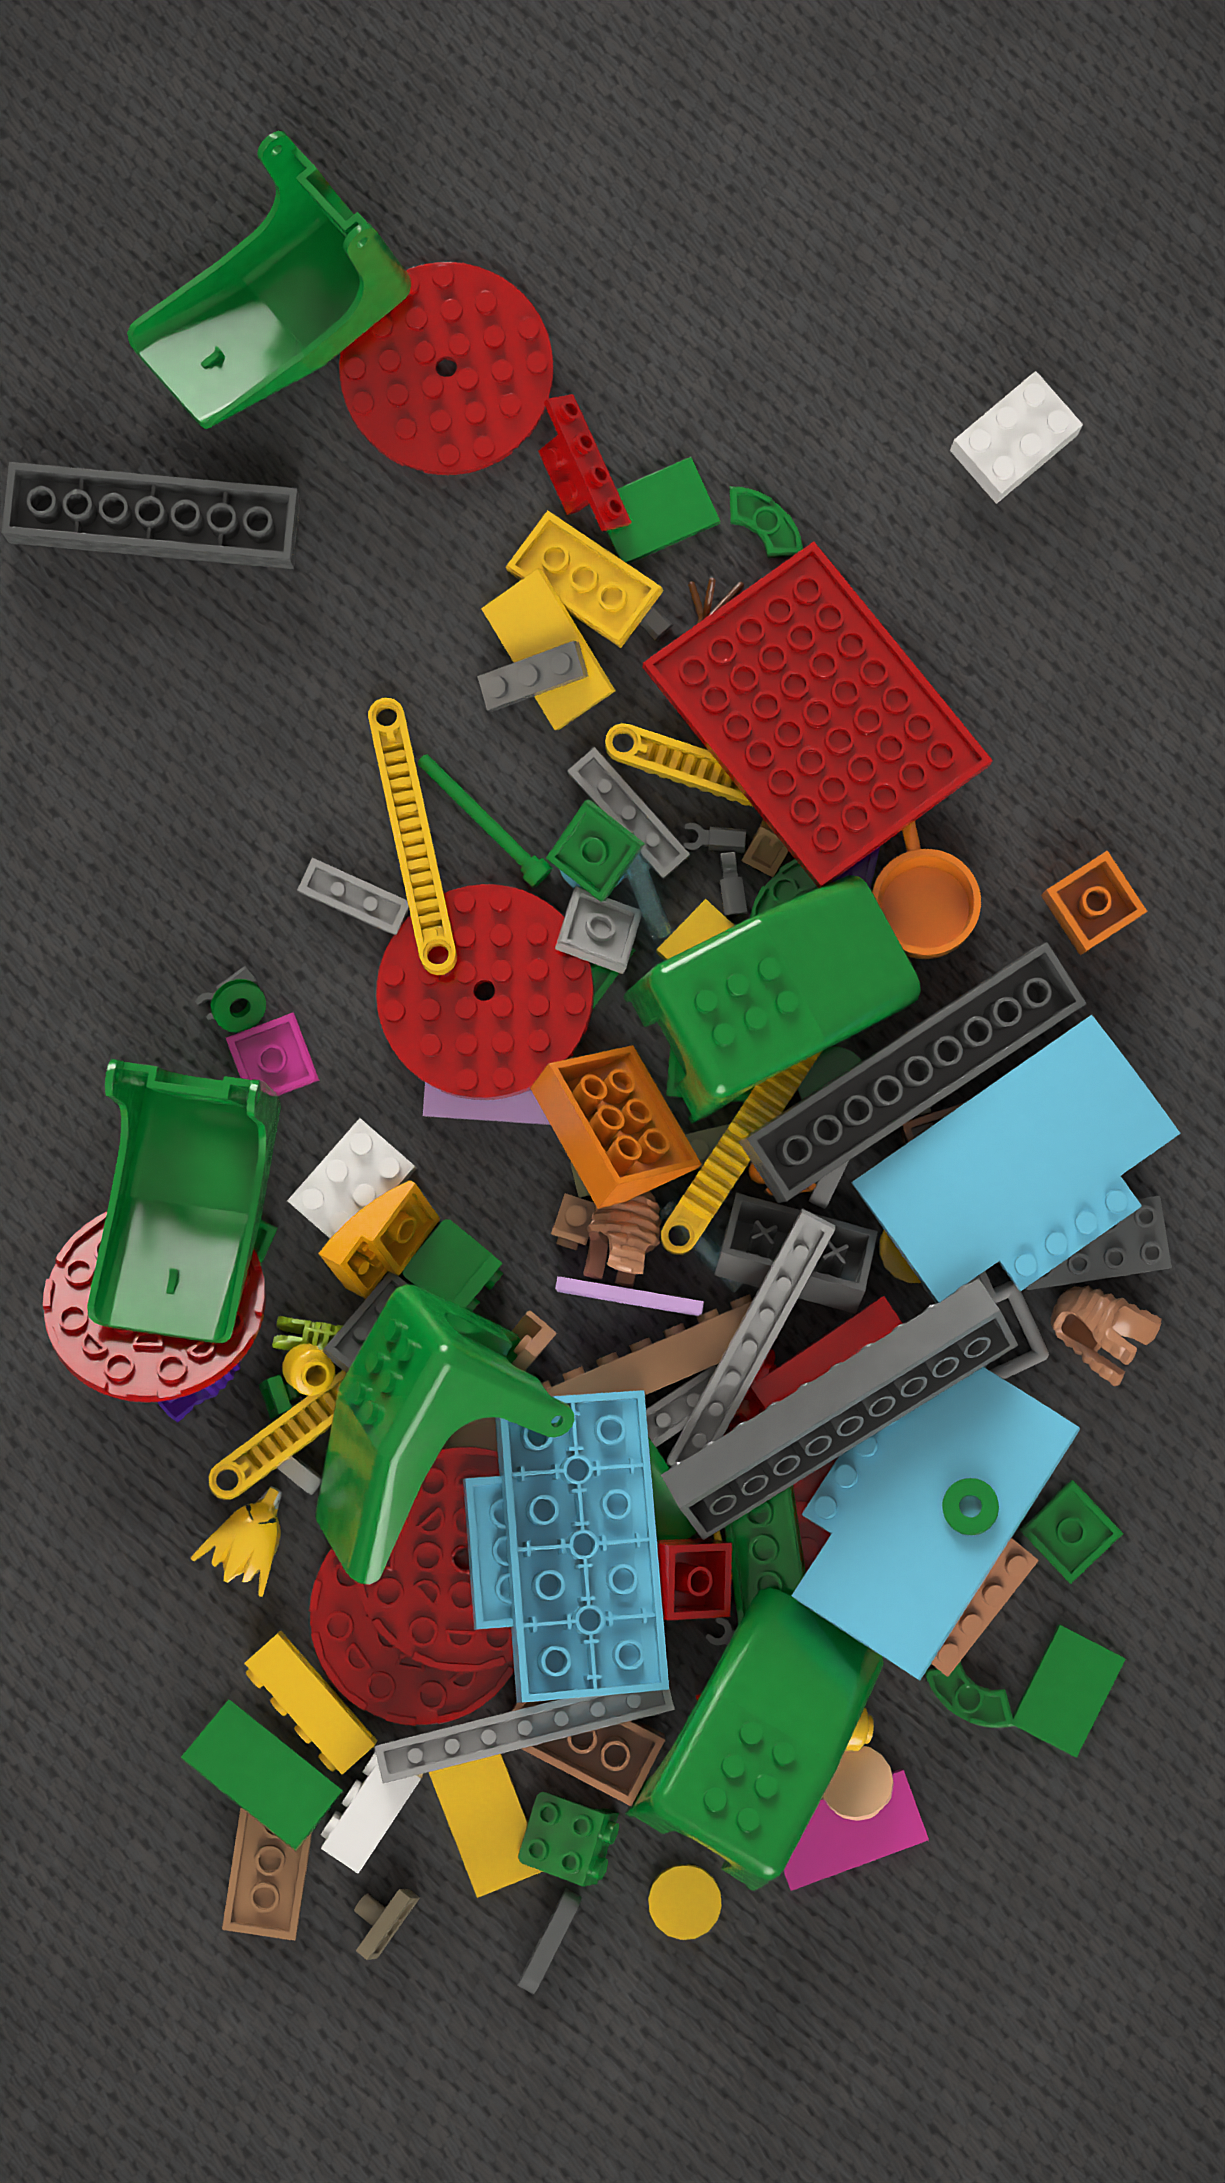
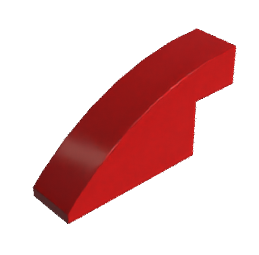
M883 1296L842 1324L820 1336L749 1387V1391L761 1409L765 1411L770 1404L788 1397L796 1392L801 1385L812 1382L822 1376L833 1365L846 1361L859 1353L864 1346L875 1343L891 1333L896 1326L903 1323L885 1296Z

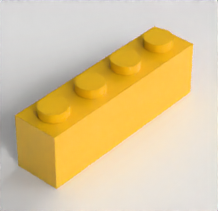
M279 1631L244 1663L249 1668L245 1672L248 1678L258 1688H261L263 1685L273 1696L270 1702L282 1716L288 1713L297 1723L294 1727L297 1734L307 1744L311 1741L314 1742L321 1750V1753L318 1755L320 1760L330 1771L333 1772L337 1769L341 1774H344L376 1745L378 1740L282 1631Z

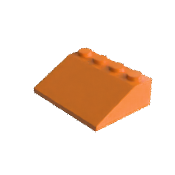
M633 1045L549 1063L530 1087L598 1209L631 1200L699 1168L702 1164Z

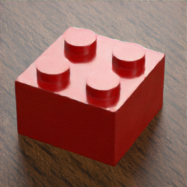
M702 1538L657 1540L663 1620L730 1617L732 1543L711 1538L704 1540Z

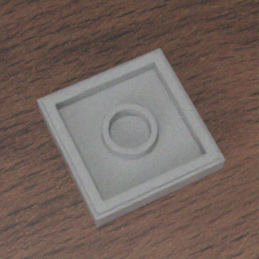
M575 886L555 949L623 974L627 967L643 911L609 898L604 902H600L585 889Z

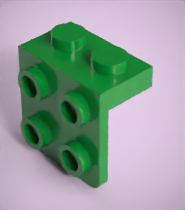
M445 1219L411 1258L403 1270V1275L415 1286L472 1312L480 1303L475 1296L484 1286L490 1290L503 1275V1272L498 1269L502 1265L498 1258L453 1221Z
M540 1792L536 1797L519 1851V1861L522 1864L580 1886L597 1884L598 1880L604 1877L608 1867V1859L605 1857L609 1844L614 1843L619 1831V1823H616L619 1813L607 1808L592 1809L549 1792Z

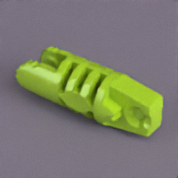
M278 1316L277 1328L286 1332L303 1334V1337L277 1335L274 1336L272 1346L276 1349L290 1351L299 1344H312L324 1350L343 1326Z

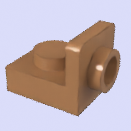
M762 819L759 829L743 855L742 861L774 877L787 855L788 849L764 819Z
M564 1194L555 1225L551 1232V1235L558 1237L556 1244L576 1251L579 1244L586 1246L589 1238L587 1227L591 1223V1215L595 1212L594 1202Z
M528 1311L511 1331L517 1334L521 1340L513 1350L518 1356L511 1365L526 1371L557 1334L532 1311Z

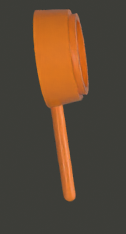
M914 821L902 830L907 852L894 858L883 868L875 881L872 893L905 954L917 959H933L954 951L969 936L979 918L981 895L974 875L962 861L944 851L921 849Z

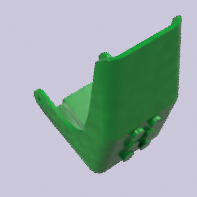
M276 131L268 135L260 144L257 152L260 162L271 177L276 188L273 206L264 221L254 232L219 261L136 319L130 325L127 332L129 344L135 353L204 429L222 422L325 366L406 299L411 290L410 276L382 237L358 212L352 213L319 170L297 148L284 131Z
M848 875L753 916L657 964L624 994L623 998L626 1003H632L644 1027L658 1022L686 1074L676 1087L691 1113L688 1119L693 1124L723 1108L733 1099L765 1080L909 1007L918 1000L921 987L913 966L871 889L859 876Z
M111 1059L106 1072L105 1094L119 1105L121 1135L110 1201L87 1304L88 1317L94 1323L105 1327L211 1343H225L231 1338L263 1212L281 1110L279 1096L261 1080L224 1076L223 1081L178 1074L158 1066Z
M402 1285L396 1288L390 1295L338 1388L315 1512L316 1521L346 1573L360 1584L369 1585L380 1579L423 1480L446 1441L459 1428L481 1418L495 1417L508 1420L547 1437L555 1438L567 1433L575 1420L574 1412L570 1406L549 1395L538 1378L511 1365L518 1356L513 1350L521 1342L517 1334L415 1285ZM561 1416L558 1422L551 1423L554 1417Z
M773 1588L760 1590L748 1606L670 1751L655 1773L644 1781L632 1806H628L625 1814L631 1818L639 1819L662 1834L676 1831L697 1841L725 1859L721 1870L746 1884L745 1887L751 1891L759 1889L780 1876L787 1866L840 1764L883 1667V1657L788 1594Z

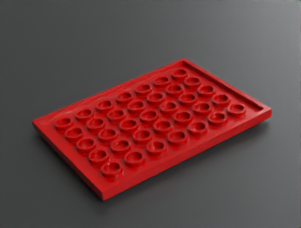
M814 541L643 662L642 668L818 888L832 882L988 768L993 761Z

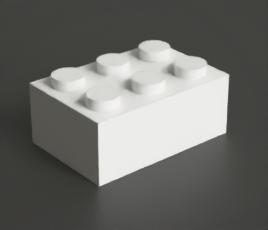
M1035 371L954 439L950 451L997 504L1078 435L1083 424Z
M359 1118L287 1201L331 1238L350 1218L366 1205L389 1190L405 1183L417 1167Z
M374 1752L363 1770V1773L367 1775L365 1781L361 1783L356 1780L341 1803L347 1807L343 1814L335 1811L321 1833V1836L326 1839L321 1849L356 1873L360 1872L423 1775L419 1774L383 1784L376 1752Z

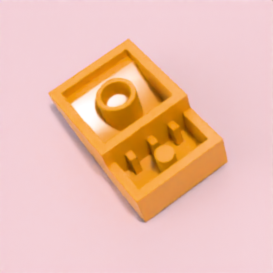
M408 1181L379 1196L357 1212L330 1238L318 1254L346 1289L367 1299L387 1271L397 1276L401 1274L437 1225L440 1217L416 1183Z

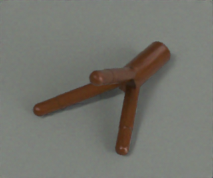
M710 578L708 581L704 607L702 606L695 582L690 581L688 586L698 616L697 624L732 600L743 589L744 583L738 582L711 611L716 583L715 578Z

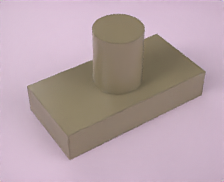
M399 1889L388 1906L384 1907L368 1893L364 1895L356 1905L354 1912L373 1927L356 1949V1952L366 1960L377 1959L420 1897L409 1889Z

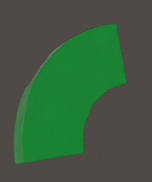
M729 487L730 524L745 526L756 533L765 546L767 558L792 557L803 549L801 536L793 519L772 498L753 489Z
M796 859L782 866L766 886L761 888L754 901L750 918L818 888Z
M961 1662L958 1663L948 1677L937 1668L926 1670L927 1681L936 1697L948 1710L958 1717L983 1727L1005 1728L1015 1726L1005 1689L991 1690L977 1685L966 1675Z

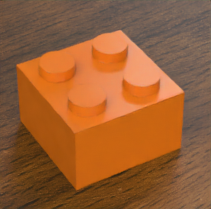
M1108 851L1051 886L1041 895L1080 956L1148 912Z

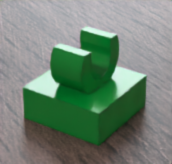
M281 1375L266 1379L259 1384L270 1419L286 1413L292 1408L290 1400L303 1395L290 1384L284 1385Z

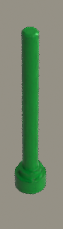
M424 754L418 760V765L522 867L520 871L524 874L523 879L532 888H536L552 872L553 867L544 858L539 859L536 855L531 857L428 754Z

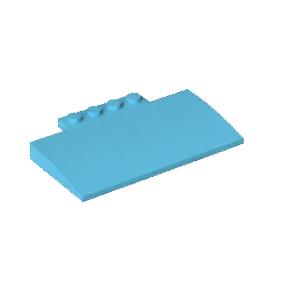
M1090 1015L851 1183L935 1303L943 1301L958 1288L967 1284L997 1262L1000 1263L1017 1289L1022 1291L1142 1207L1121 1175L1181 1133L1096 1019Z
M982 1367L838 1457L802 1513L805 1518L831 1535L795 1589L792 1597L920 1681L1078 1434L1080 1428L1014 1385ZM976 1478L990 1485L997 1495L999 1502L997 1519L991 1528L981 1534H961L951 1528L944 1517L942 1509L944 1495L953 1483L961 1479ZM968 1496L961 1501L959 1508L963 1515L975 1517L980 1513L982 1504L978 1498Z
M644 1390L552 1396L568 1404L574 1412L575 1418L570 1430L564 1435L555 1438L547 1437L508 1420L495 1418L499 1476L463 1479L474 1630L511 1627L517 1702L669 1690ZM561 1416L554 1417L551 1423L558 1422Z

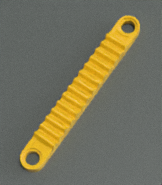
M381 698L371 705L368 711V719L419 957L423 967L429 973L443 975L454 968L457 961V953L407 722L399 702L392 698ZM390 709L397 714V719L392 725L383 726L377 722V716L382 710ZM436 946H441L448 950L449 956L442 964H433L428 960L429 951Z
M621 723L609 729L606 735L605 748L607 754L613 760L641 769L648 774H656L660 778H668L673 782L683 783L688 787H695L700 791L710 792L715 796H722L745 806H752L709 750L630 724ZM618 734H627L633 739L634 745L631 750L619 752L614 748L613 739Z
M821 1052L754 1087L664 1224L661 1231V1242L668 1252L675 1255H683L695 1246L750 1162V1158L739 1141L783 1112ZM683 1226L688 1230L689 1241L685 1245L675 1246L670 1242L668 1233L672 1227Z
M343 1370L335 1375L332 1384L326 1391L318 1395L307 1396L217 1463L209 1474V1487L212 1493L224 1500L239 1496L260 1479L267 1476L272 1470L279 1467L284 1461L291 1458L296 1452H299L307 1444L315 1440L319 1435L327 1431L332 1425L338 1388L346 1372ZM224 1470H231L238 1477L237 1486L229 1491L222 1490L216 1483L218 1474Z

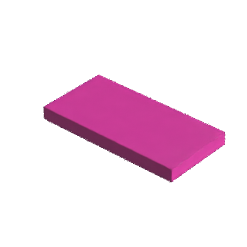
M903 1768L891 1772L894 1782L891 1799L872 1818L859 1821L842 1818L830 1809L823 1798L821 1799L784 1869V1874L791 1891L929 1840Z

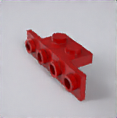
M574 394L546 399L544 405L558 435L538 450L566 514L577 513L590 504L602 531L628 526L632 522Z

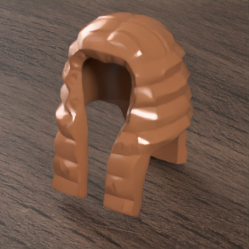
M650 1191L623 1203L599 1209L596 1205L594 1206L595 1212L591 1215V1223L587 1227L590 1244L583 1272L584 1276L602 1279L609 1239L610 1251L607 1265L618 1270L615 1283L633 1288L636 1274H643L645 1253L652 1251L660 1244L659 1236L661 1230L659 1226L662 1221L658 1214L660 1208Z
M1089 1285L1073 1287L1063 1292L1057 1300L1051 1316V1326L1055 1330L1057 1338L1062 1339L1067 1347L1073 1348L1075 1354L1081 1355L1083 1362L1089 1364L1091 1370L1097 1372L1100 1377L1108 1380L1113 1386L1120 1385L1125 1371L1098 1354L1097 1351L1102 1347L1123 1364L1129 1365L1137 1352V1348L1122 1336L1133 1338L1148 1345L1155 1339L1162 1321L1157 1315H1152L1147 1310H1139L1135 1304H1129L1124 1298L1116 1299L1111 1293L1104 1295L1101 1289L1093 1290Z

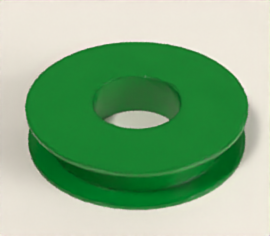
M234 979L226 982L215 992L211 1001V1012L214 1019L221 1028L229 1032H243L251 1029L259 1023L266 1010V999L263 992L254 982L247 979ZM240 998L247 999V1006L243 1011L239 1013L230 1012V1006L235 1000Z
M965 1478L956 1481L948 1488L943 1498L942 1509L947 1523L955 1531L964 1535H978L987 1531L995 1523L999 1512V1502L995 1491L986 1482L976 1478ZM974 1496L980 1500L982 1509L977 1516L967 1517L961 1513L959 1507L965 1497Z

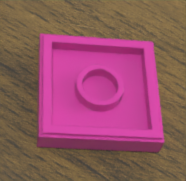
M294 1012L226 1038L240 1078L264 1081L278 1096L320 1081Z

